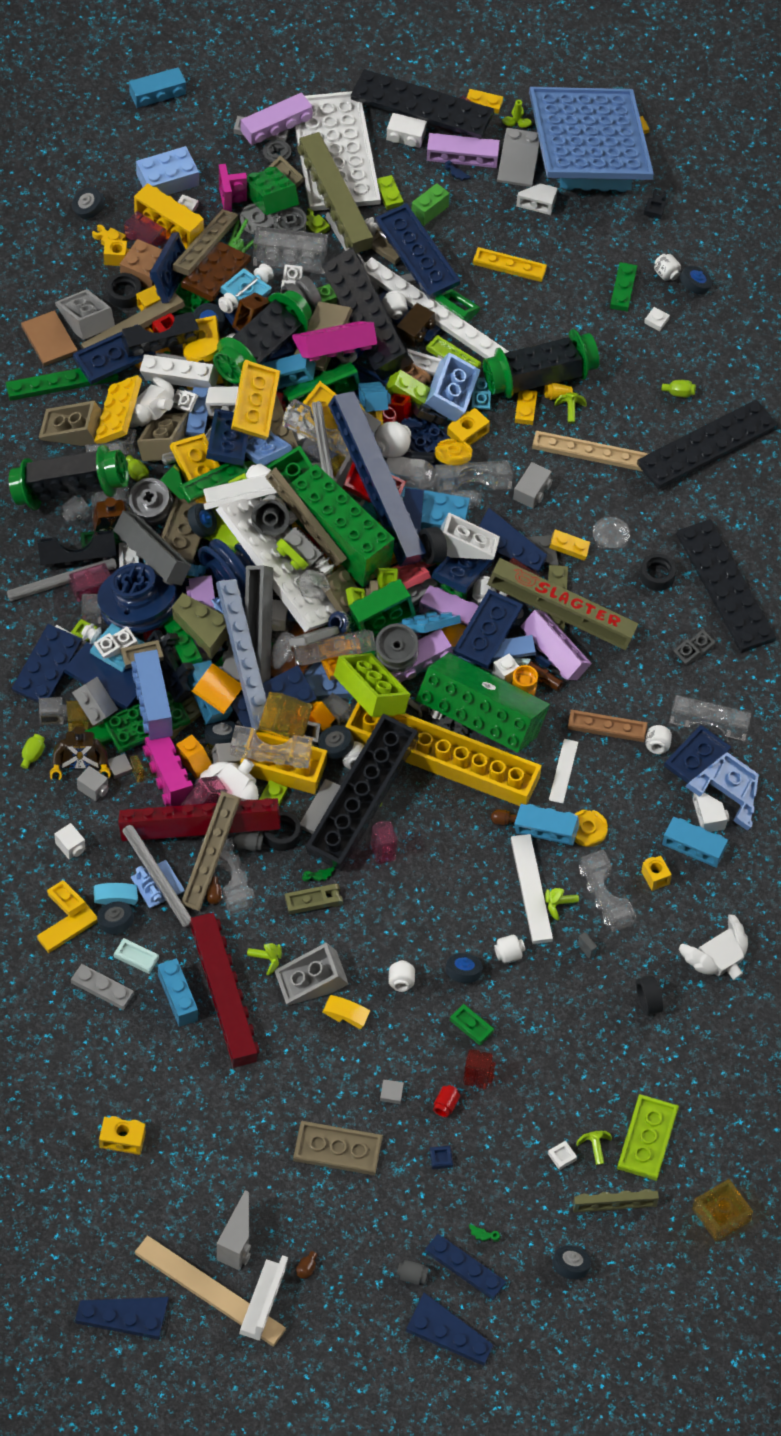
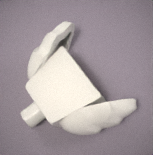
M158 377L152 379L154 385L151 384L137 397L129 425L130 428L143 427L151 420L159 419L167 410L172 408L175 394L170 382Z
M247 758L240 765L231 762L214 763L200 774V777L194 784L195 789L210 786L219 795L223 791L240 797L241 801L258 800L259 794L255 785L256 779L249 774L255 764Z
M728 915V930L700 946L699 949L681 944L679 951L686 962L694 966L696 971L707 975L715 974L716 976L728 972L731 978L735 980L743 974L738 964L741 963L747 952L748 937L735 915Z

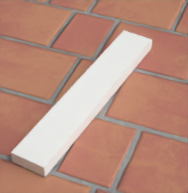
M531 834L512 836L511 845L532 944L552 942L553 937Z

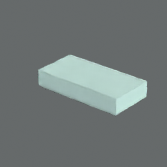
M123 938L114 953V958L150 974L159 959V955Z

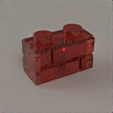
M474 1049L468 1051L463 1079L464 1085L471 1087L475 1085L476 1088L486 1089L488 1083H493L496 1062L492 1061V1053H480V1051Z

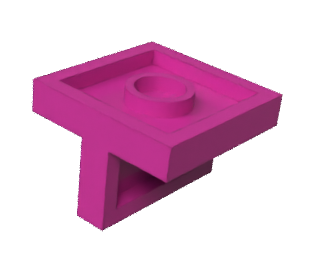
M220 164L219 191L224 210L232 212V203L247 201L246 173L228 175L226 164Z

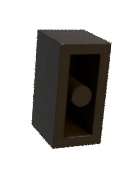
M416 303L397 325L396 329L403 342L412 347H415L418 342L421 343L428 330L431 331L435 326V312Z

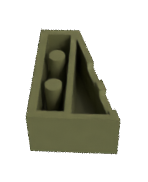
M182 593L172 606L173 619L196 641L199 647L203 648L212 660L229 637L224 615Z

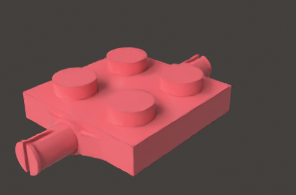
M420 561L419 563L401 567L398 564L392 568L398 569L397 580L400 579L408 590V588L422 584L425 580L431 578L426 568L435 564L429 565L424 561Z

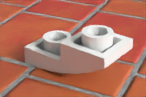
M285 264L281 288L289 283L295 284L297 279L302 278L303 266Z
M177 389L172 407L190 413L199 395Z
M125 627L114 635L110 633L93 644L105 659L120 654L121 648L138 645V641L129 628Z

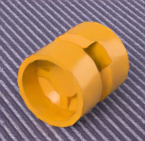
M528 665L517 667L513 673L512 685L535 696L538 681L537 671Z

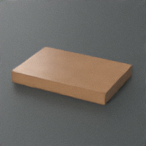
M55 310L21 323L26 336L44 367L71 357L73 353L77 352V348Z

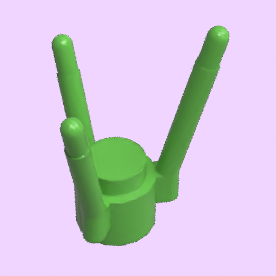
M245 219L238 233L240 220L236 222L227 244L243 253L263 236L259 234L244 246V241L240 236L248 223V219Z

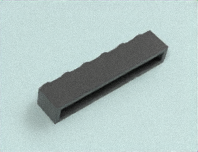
M123 510L113 529L119 535L118 538L126 542L127 547L136 552V556L144 559L145 564L153 568L154 573L163 578V582L168 585L177 584L182 586L192 565L139 515Z
M264 565L246 566L245 616L261 680L264 683L270 680L273 567Z

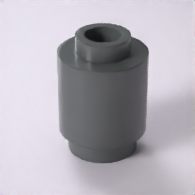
M256 831L235 833L234 844H237L239 849L255 852L256 850L261 851L264 835Z
M405 1259L404 1263H399L396 1275L400 1276L399 1280L425 1285L429 1268L424 1267V1264Z

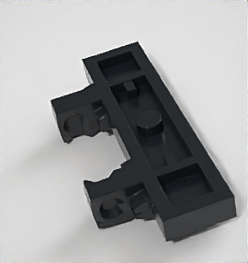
M154 630L145 643L159 640L164 656L163 660L160 661L164 682L175 703H181L191 691L187 684L188 676L192 675L195 668L192 663H182L181 666H178L172 654V647L180 639L177 633L168 632L163 636L161 630Z

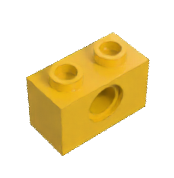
M474 408L470 412H465L456 422H451L447 428V435L451 439H457V442L462 443L464 441L471 446L489 433L490 421Z
M116 1116L104 1117L99 1137L100 1148L141 1155L146 1133L145 1124L138 1120H122ZM120 1132L128 1133L126 1136L118 1135Z

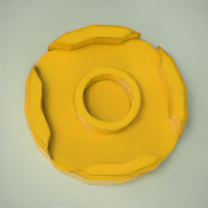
M202 338L189 343L184 349L186 360L194 362L202 360L209 362L213 360L214 355L218 352L217 344L219 341L212 338Z
M445 439L440 441L437 447H435V456L440 462L447 465H463L471 460L472 448L464 441L460 443L457 442V439Z
M594 810L576 812L575 815H578L579 828L574 842L585 847H593L602 843L608 832V825L604 816Z

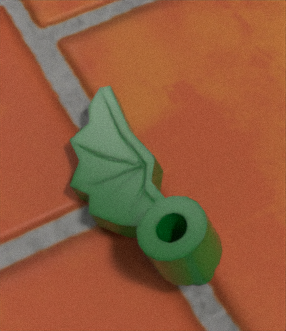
M334 867L318 870V872L314 873L305 871L302 879L305 882L310 881L311 878L319 882L321 880L325 881L332 876L331 873L334 871Z
M469 1224L471 1235L475 1236L477 1240L483 1242L492 1238L494 1242L500 1241L501 1236L498 1231L488 1233L485 1229Z

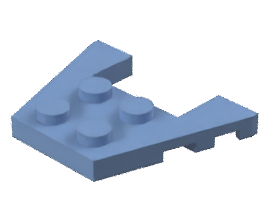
M726 752L692 779L685 787L700 797L710 783L741 805L733 821L747 831L752 827L753 802L756 796L759 774Z

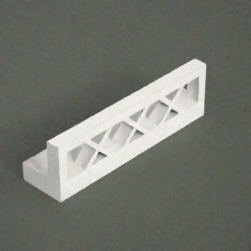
M267 474L205 488L203 491L206 503L203 505L206 510L245 498L249 500L277 492L265 477Z
M282 1255L279 1263L266 1259L239 1334L260 1341L284 1276L288 1257Z

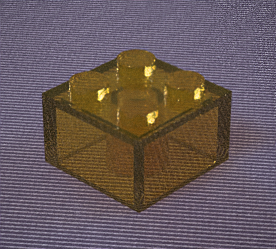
M269 692L258 730L302 743L313 705L283 693Z
M730 1179L695 1198L692 1207L716 1242L749 1223L753 1214V1210Z

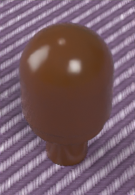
M497 809L492 812L491 821L496 825L506 826L510 822L515 823L517 815L510 814V811Z
M218 877L212 878L206 894L207 901L212 905L219 904L222 900V888L218 884Z
M310 1251L308 1256L303 1257L297 1265L296 1274L299 1278L307 1279L316 1268L315 1259L318 1256L314 1251Z

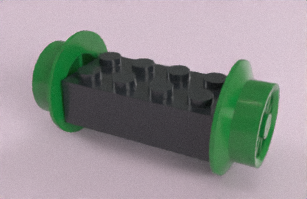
M286 291L284 294H271L268 298L270 304L232 338L224 337L219 340L217 344L218 352L214 355L213 362L216 370L225 380L234 384L239 383L245 360L263 365L293 338L292 335L307 332L308 321L311 319L312 312L308 302L300 294L294 291Z
M575 329L570 330L569 337L507 353H504L501 348H496L493 357L483 360V372L489 391L492 395L503 392L507 398H511L513 393L576 377L584 380L588 376V371L599 368V353L593 336L590 333L579 335Z
M100 445L97 451L36 462H33L30 458H24L20 467L12 468L9 472V488L14 502L17 505L27 504L33 511L40 508L41 501L67 498L73 495H84L90 492L103 491L107 497H114L117 489L127 487L129 481L128 465L121 450L110 451L106 445Z

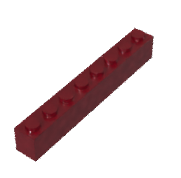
M278 798L240 801L229 833L280 829L281 816ZM217 803L119 810L118 824L121 840L128 841L123 833V829L128 825L134 827L141 840L206 835Z
M214 912L190 918V928L232 1066L235 1068L257 1062V1054H260L258 1042H254L252 1038L254 1036L253 1026L247 1022V1018H249L247 1007L242 1006L241 988L237 989V974L230 967L233 965L230 953L226 954L225 951L227 942L225 936L221 937L220 931H222L220 920L215 918Z

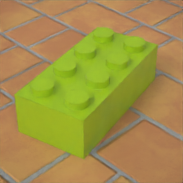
M372 653L342 655L338 657L334 677L371 717L377 718L383 714L387 716L405 714L410 693Z

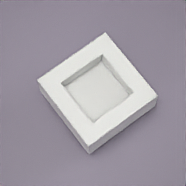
M183 194L178 200V203L185 205L192 212L198 207V200Z
M654 307L645 318L644 323L661 331L669 320L670 315Z
M566 1141L548 1150V1155L559 1170L577 1160L576 1154Z

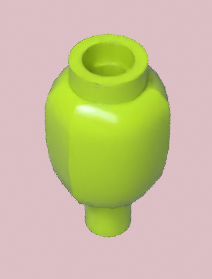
M674 380L670 384H662V391H669L671 395L676 397L688 398L691 395H695L696 384H692L689 380Z
M128 455L126 461L128 462V471L132 479L139 482L142 479L149 478V470L143 462L134 459L132 455Z
M34 734L33 737L26 741L22 750L24 760L21 763V767L28 769L31 762L39 759L45 748L44 737Z

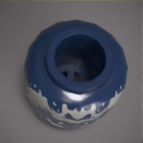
M336 611L328 619V627L338 626L339 633L337 636L353 633L356 629L355 620L349 612Z

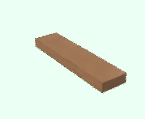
M571 710L568 729L644 742L647 722Z

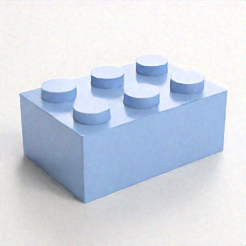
M186 146L136 161V174L142 187L148 183L153 187H157L162 193L170 195L199 186V171Z
M449 352L438 364L430 386L431 389L424 404L456 422L466 412L480 369Z

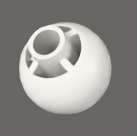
M386 422L379 426L374 434L376 442L385 458L403 456L410 447L411 431L406 425L398 422Z

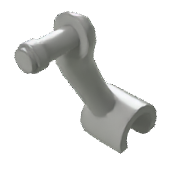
M409 697L408 704L418 711L419 717H422V711H426L430 715V707L424 704L419 706Z

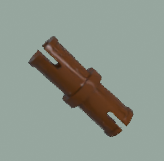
M533 661L528 663V666L533 667L537 671L538 682L547 684L555 691L560 690L564 683L563 680L551 674L550 670L541 668Z

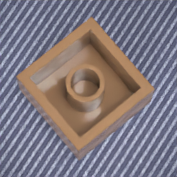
M137 239L120 263V273L135 275L140 280L141 287L146 289L154 286V282L150 279V271L163 249Z

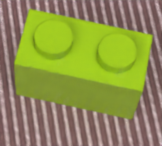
M402 370L391 375L385 387L391 396L394 393L411 396L412 406L414 403L420 405L425 403L431 389Z

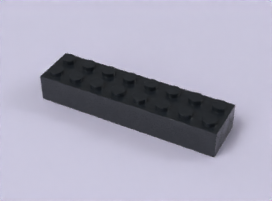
M353 247L321 265L340 304L351 307L353 310L349 322H374L377 344L371 345V349L364 351L379 378L383 381L414 363L370 276Z
M385 714L381 716L306 845L307 854L340 871L344 869L419 739L417 730Z

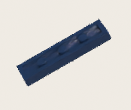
M439 1234L434 1237L425 1249L426 1254L492 1300L497 1297L506 1285L505 1280Z

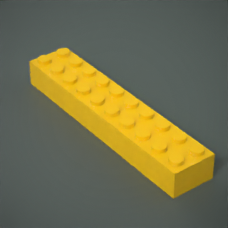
M357 702L345 727L352 733L354 741L365 745L381 716L377 718L371 717ZM406 713L395 716L388 715L418 731L419 739L407 758L406 763L515 805L528 804L540 778L542 765Z

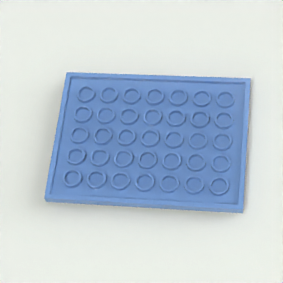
M530 87L529 95L547 178L653 180L654 173L633 89Z

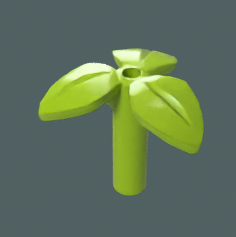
M521 100L515 101V106L511 112L513 117L507 116L502 119V122L507 126H514L518 123L519 127L524 128L532 125V121L528 118H521L524 115Z
M565 393V395H561L556 399L555 406L567 402L568 423L574 424L575 402L585 407L587 402L579 393Z
M554 888L551 891L546 889L545 904L549 903L548 911L555 920H560L555 907L558 904L579 902L577 894L563 896L564 889Z
M273 943L264 944L265 951L249 948L247 951L248 956L269 959L271 961L266 975H271L279 966L278 958L281 959L282 955L280 944L277 946Z
M607 1131L586 1133L576 1143L578 1146L586 1140L592 1142L596 1165L604 1164L600 1138L612 1140L611 1134Z

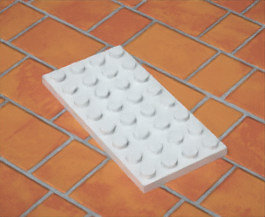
M352 91L305 96L313 106L312 118L307 122L294 126L298 146L300 137L320 132L357 207L381 204L362 103L351 100L350 95ZM300 156L309 208L313 211L329 209L325 207L323 196L318 193L316 182H313L311 179L310 170L305 167L303 156Z
M266 496L249 500L244 498L220 505L216 509L217 513L255 565L273 567V589L304 632L328 625V619L332 613L336 612V609L319 585L325 579V576H318L320 570L313 568L315 564L312 567L307 566L304 571L301 569L297 571L290 564L292 560L287 555L283 557L276 550L278 547L276 543L281 538L283 539L291 529L287 527L283 533L277 536H265L256 531L252 525V511Z

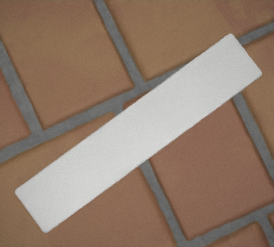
M567 739L563 741L549 797L550 801L564 802L578 745L576 741Z

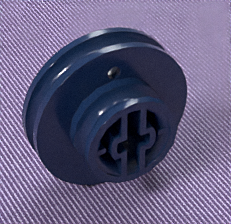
M213 539L210 541L209 547L203 546L198 550L201 566H207L206 576L212 575L213 587L217 593L216 583L218 581L237 580L245 612L246 566L256 565L239 542L235 544V552H233L221 540Z
M130 563L117 569L102 583L98 591L97 600L102 618L108 626L113 623L121 629L128 627L132 634L151 631L167 622L173 615L172 606L178 600V593L175 584L168 585L163 582V578L155 574L154 569L149 565Z

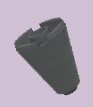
M276 493L270 494L254 507L251 515L252 525L255 530L265 536H277L283 533L290 522V514L286 504L279 494Z

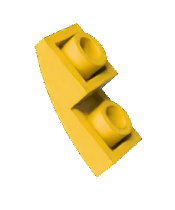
M330 995L322 1012L338 1022L343 1019L361 1029L366 1022L370 1010L350 1000Z

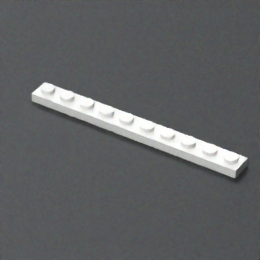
M371 257L364 264L373 282L388 292L398 291L405 296L407 305L411 308L416 303H419L435 312V324L482 357H493L496 348H501L504 353L509 352L432 298L428 299L425 293Z

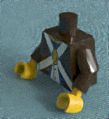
M77 726L73 729V732H67L65 739L60 740L54 747L52 758L54 767L50 770L51 779L54 772L59 773V780L62 778V773L59 769L60 765H62V768H87L88 766L99 768V765H101L99 773L107 772L108 779L110 778L111 770L107 767L108 756L106 747L99 739H95L93 732H85L84 727Z

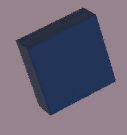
M450 1146L430 1147L432 1169L453 1168Z

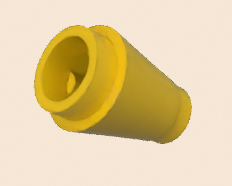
M559 383L545 385L544 389L545 398H549V400L557 399L559 396L565 395V393H573L572 386Z

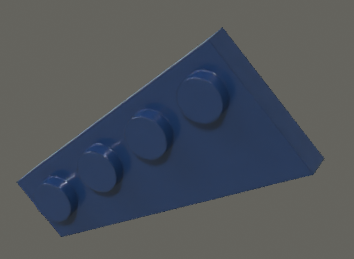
M488 508L479 527L500 536L496 553L514 562L517 561L524 567L539 573L548 557L547 554Z
M423 1293L406 1328V1332L485 1366L493 1349V1344L427 1294Z

